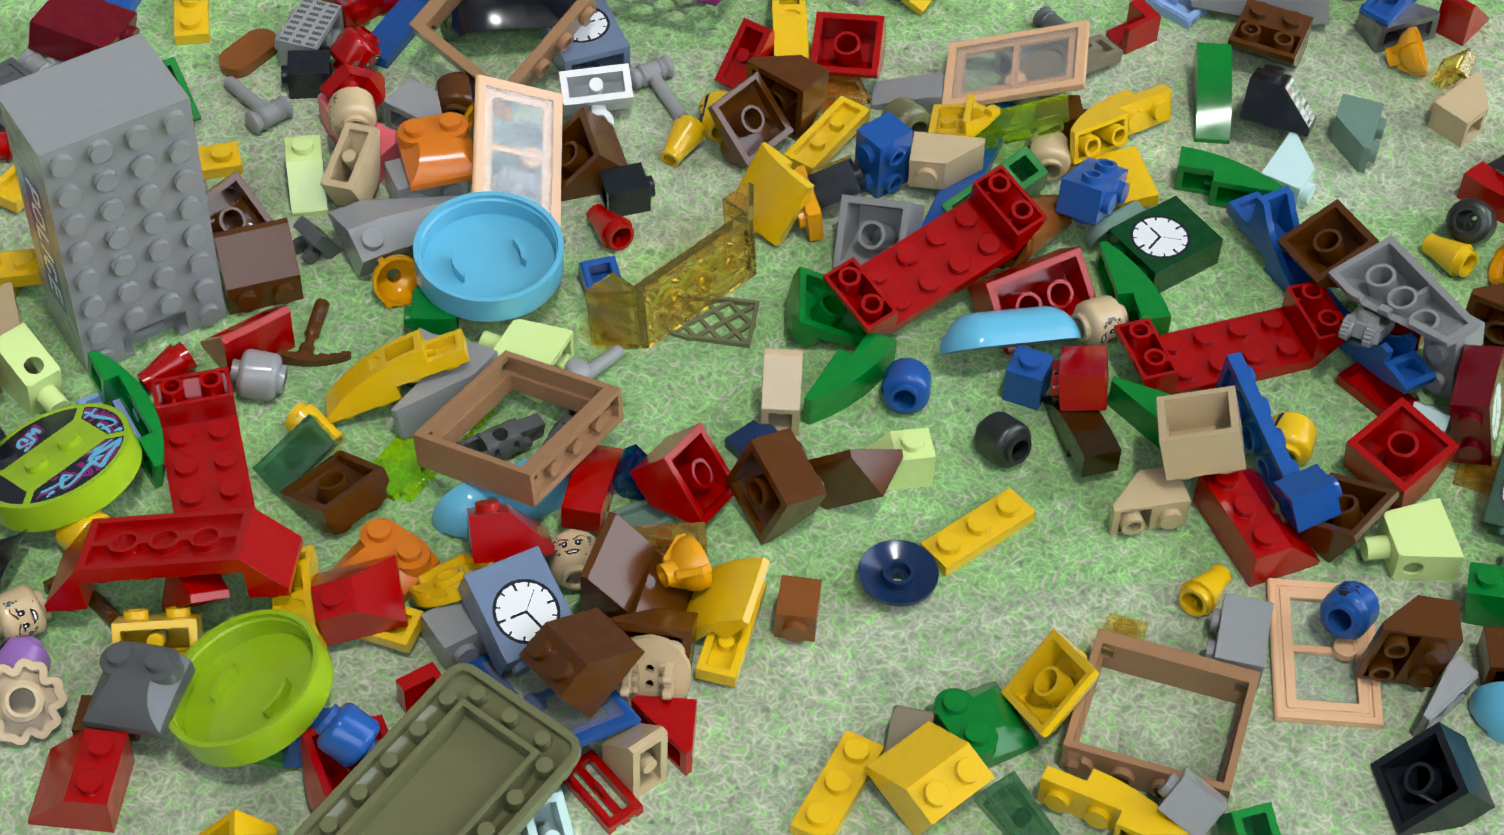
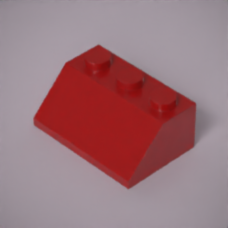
M1080 247L1057 249L976 281L967 287L975 313L1050 306L1058 308L1071 316L1077 304L1096 297ZM1017 347L1002 349L1007 355L1015 352Z
M1246 467V470L1234 471L1229 474L1218 473L1198 476L1193 502L1249 587L1264 583L1268 578L1277 579L1319 565L1320 560L1311 546L1293 529L1287 519L1281 514L1279 503L1276 502L1259 473Z

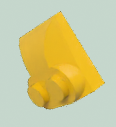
M1053 628L1001 693L1041 736L1047 738L1056 731L1095 684L1099 672L1087 660L1083 651L1074 646L1064 635Z

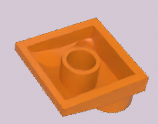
M446 112L412 118L399 125L395 132V141L411 192L472 180L473 143L469 133V122L465 116L455 112Z
M376 518L362 526L359 533L360 540L331 570L395 554L398 561L404 602L412 597L411 586L419 584L418 576L439 565L440 561L423 540L390 519Z

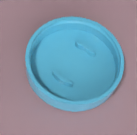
M498 191L473 192L457 196L433 209L417 228L413 241L415 277L418 286L426 298L448 314L480 322L514 319L540 307L557 290L564 272V241L562 232L556 220L547 210L525 197Z

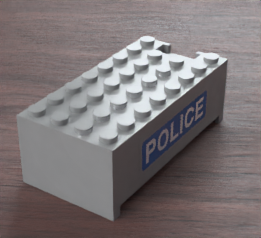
M142 33L1 85L0 109L46 294V299L43 300L44 306L87 374L89 375L87 353L96 350L119 363L136 356L131 345L173 327H175L180 336H183L204 326H211L227 317L190 98Z

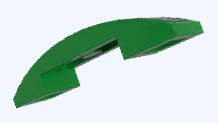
M96 350L88 352V373L91 381L105 404L116 399L121 400L142 436L138 438L142 448L141 466L155 489L163 486L165 476V445L161 423L153 403L142 386L126 369Z

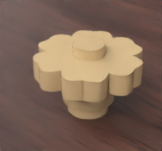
M21 658L16 662L14 668L0 664V740L2 742L24 745L28 742L31 735L38 739H45L53 729L60 725L61 717L57 709L65 705L67 697L63 691L62 680L55 676L47 677L48 671L44 663Z

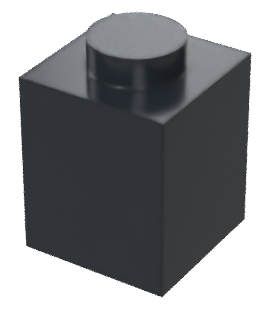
M330 50L288 51L287 65H281L282 86H288L290 99L318 98L320 93L324 94L320 87L333 74Z
M850 155L812 170L808 174L810 182L815 185L813 190L821 209L840 202L842 194L854 196L862 193L864 189L862 183L867 181L860 162L853 163Z
M641 162L599 170L600 197L606 209L621 216L651 211V197H654L656 194L655 184L651 175L646 176Z

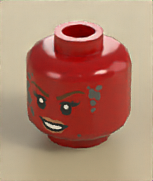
M358 25L357 28L346 27L330 47V54L335 60L332 66L337 70L344 63L371 70L382 55L381 49L378 46L381 43L380 39L362 25Z

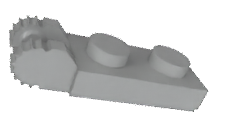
M1360 305L1351 314L1345 316L1338 338L1347 340L1352 336L1362 340L1361 346L1370 348L1374 344L1378 345L1393 330L1395 321Z

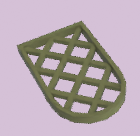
M681 293L672 296L663 303L659 311V320L663 329L673 337L687 341L750 349L754 328L756 327L759 301L698 293ZM685 299H695L696 301L689 304ZM680 301L684 307L674 312L669 305ZM711 302H717L722 304L715 307ZM704 303L710 310L700 315L694 307ZM736 305H739V306H747V307H745L744 309L740 310ZM729 306L735 313L725 318L719 311ZM666 310L669 313V315L663 318V314ZM689 310L695 318L685 323L679 315ZM753 310L752 319L750 320L745 314ZM715 314L720 321L710 326L704 319ZM740 317L746 324L736 329L730 322ZM674 318L680 326L671 329L665 322ZM700 322L706 329L695 334L689 326ZM725 325L731 332L721 337L715 330ZM749 329L746 340L741 333ZM685 330L688 334L680 333V331ZM710 333L713 337H707L704 335ZM736 336L739 340H731V338Z

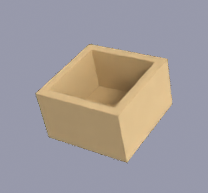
M1235 385L1156 397L1159 444L1166 481L1175 479L1187 480L1196 476L1218 473L1229 474L1234 471L1246 470L1242 425Z

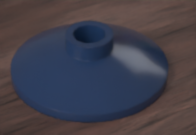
M888 540L875 544L863 554L858 566V578L864 591L876 601L890 606L904 607L918 604L933 593L938 583L939 570L934 557L925 548L910 541Z

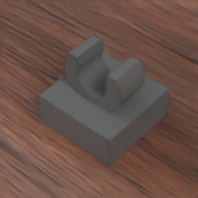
M303 215L293 224V227L302 235L293 240L295 252L301 254L307 248V251L301 256V259L307 264L312 265L316 263L320 257V252L332 259L341 250L324 231Z

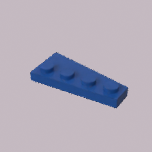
M1241 352L1226 355L1215 388L1235 385L1242 425L1244 451L1247 455L1255 454L1256 470L1278 503L1274 482L1300 471L1297 462L1290 458L1285 447L1286 442L1282 430L1276 428L1269 402L1266 397L1261 396L1256 385V376L1253 368L1250 365L1247 366Z

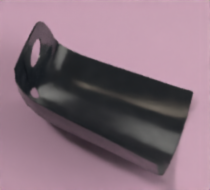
M462 0L452 11L450 28L447 29L444 21L440 25L444 40L452 42L463 35L477 31L554 27L577 0Z

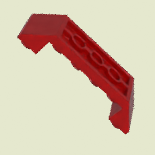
M1000 165L972 183L970 198L862 265L854 257L850 258L824 274L823 280L867 334L893 333L1012 259L1047 221V216L1006 168Z
M1313 281L1286 287L1282 307L1201 326L1161 335L1158 334L1150 318L1114 326V332L1142 384L1171 395L1214 389L1226 355L1241 352L1247 366L1250 365L1253 368L1256 381L1312 369L1347 341L1338 338L1339 330L1344 320L1343 315L1325 287H1318Z
M228 366L150 380L155 410L163 431L165 464L174 513L255 508Z
M253 507L95 518L88 523L63 553L44 606L46 612L87 609L96 582L107 583L110 581L148 580L166 577L185 578L195 575H227L238 572L243 573L249 598H275L291 595L303 546L302 536Z

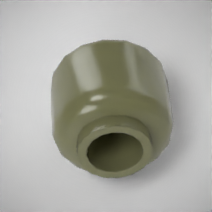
M906 97L896 98L883 109L881 116L888 111L913 130V136L914 131L928 133L931 119L930 114L914 100Z

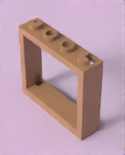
M429 0L409 23L414 34L460 72L474 79L476 75L490 77L435 32L462 0ZM577 0L507 81L530 86L536 78L541 79L549 71L552 65L550 61L559 51L563 53L570 47L574 41L573 35L581 26L585 27L591 22L590 18L597 11L596 8L598 7L596 0ZM502 101L509 109L513 105V103Z
M505 350L413 434L418 466L535 507L624 420L621 388ZM512 390L578 412L522 466L456 444Z
M1098 628L1089 662L1096 668L1099 675L1102 667L1239 704L1220 780L1216 781L1199 776L1225 798L1229 799L1261 672ZM1103 647L1114 649V652L1103 649ZM1097 679L1073 710L1062 747L1059 768L1068 770L1078 777L1090 776L1094 768L1136 790L1150 793L1160 800L1162 796L1157 791L1172 772L1179 776L1182 771L1080 743L1098 682ZM1236 683L1248 686V688L1237 686Z

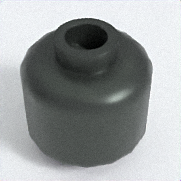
M1473 198L1461 199L1453 204L1445 220L1446 229L1451 238L1472 246L1481 245L1490 240L1497 227V217L1493 208L1486 202Z
M997 411L989 414L977 425L974 435V446L981 456L1000 468H1010L1022 463L1030 454L1032 447L1031 433L1029 428L1018 419L1006 412Z

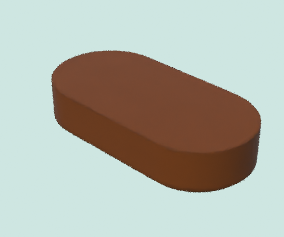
M264 28L254 29L246 33L219 55L221 73L226 77L234 76L236 79L251 74L278 52L274 48L276 34Z

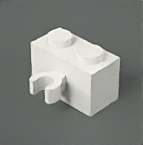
M629 63L559 72L560 93L563 94V116L575 115L583 107L612 123L614 127V118L609 111L629 109L633 106Z

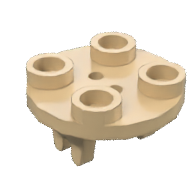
M653 634L631 637L645 653L615 688L620 693V697H623L630 706L631 699L637 695L662 697V700H671L672 697L685 698L689 692L692 671L683 645L678 641ZM647 665H652L654 668L649 669ZM651 680L653 684L650 685L647 683V681Z

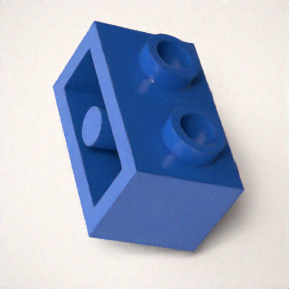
M889 111L875 120L863 124L857 129L854 162H860L867 181L862 183L863 191L878 199L887 193L896 192L901 185L908 182L913 130Z
M1088 157L1062 178L1055 212L1073 217V220L1080 224L1096 225L1106 215H1110L1119 204L1125 202L1130 188V184L1126 182L1128 169L1117 166L1115 161L1109 159H1093Z

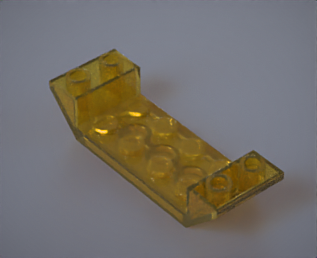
M748 181L722 199L724 224L720 228L698 241L676 258L671 259L667 264L643 278L636 285L633 286L612 272L585 290L591 344L596 349H609L617 344L623 349L651 348L670 335L672 331L677 330L709 308V306L719 301L718 298L726 296L757 274V228L754 184Z

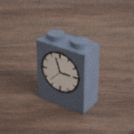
M596 0L598 7L596 8L597 11L590 18L591 22L585 27L581 26L573 35L574 41L570 47L563 53L559 51L552 59L558 73L560 71L629 63L630 68V45L605 0ZM539 27L541 40L545 38L553 27Z
M539 546L464 575L457 589L499 677L513 672L514 676H519L532 670L519 656L521 651L545 622L572 615Z

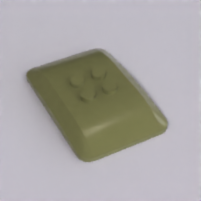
M459 663L451 666L436 680L298 827L294 835H519L576 766L581 758L582 748L578 737L560 723L478 667L469 663Z

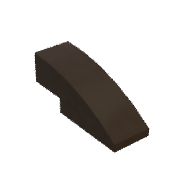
M1052 395L1043 397L1042 402L1066 457L1072 456L1080 477L1118 470L1122 450L1100 411H1060L1059 398H1052Z

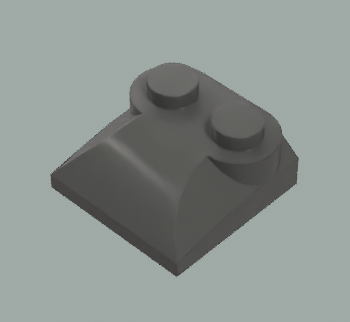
M120 641L110 645L103 651L100 657L99 664L103 673L82 720L84 726L163 738L196 671L192 661L179 654L173 648L132 641Z

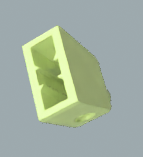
M523 319L513 320L502 336L485 330L478 345L496 350L498 356L507 350L564 369L566 362L574 356L572 330ZM525 395L526 397L542 404L543 400Z
M23 322L0 336V386L30 416H34L44 409L46 412L69 406L70 402L63 394L62 375L58 364L27 325Z
M1440 498L1386 511L1381 515L1375 536L1362 537L1360 540V552L1363 560L1384 559L1391 578L1396 580L1453 581L1456 580L1464 559Z

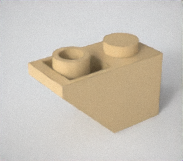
M1476 71L1465 80H1459L1445 95H1438L1429 108L1431 115L1427 127L1459 148L1480 134L1485 123L1489 105L1483 75Z
M764 349L761 424L773 425L777 431L791 428L794 435H799L803 350Z
M1164 467L1139 470L1112 505L1108 526L1109 534L1124 533L1126 535H1134L1144 530L1158 528L1169 530L1179 525H1186L1191 500L1182 479L1166 481Z

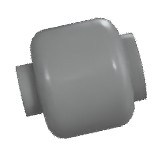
M247 349L243 353L241 360L233 359L230 371L231 382H236V391L239 396L270 402L276 397V394L283 395L288 365L283 364L282 357L277 353Z

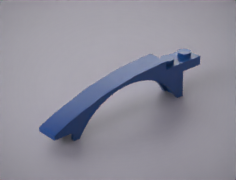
M1288 186L1263 196L1259 191L1228 202L1226 213L1266 260L1264 270L1284 293L1288 286L1312 281L1277 242V239L1299 225L1294 193ZM1325 287L1343 317L1345 318V316L1351 314L1330 288ZM1412 332L1402 335L1388 334L1378 345L1374 344L1370 348L1361 346L1362 340L1352 336L1339 346L1342 351L1403 394L1430 384L1437 378L1435 373L1414 350L1418 339Z

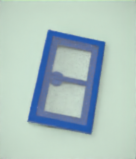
M488 653L468 662L573 732L578 737L581 747L641 722V718L625 699L620 697V693L616 689L590 718L559 698L533 670L519 676H514L513 672L499 677Z

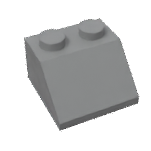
M842 194L833 267L841 265L852 257L862 265L922 228L925 206L912 202Z

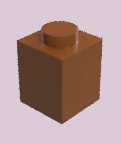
M781 575L775 613L774 637L785 638L791 642H815L822 579Z

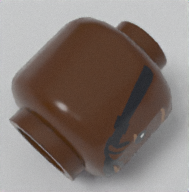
M452 72L441 76L437 80L435 90L438 91L442 113L455 112L464 116L468 107L475 101V79L463 72Z

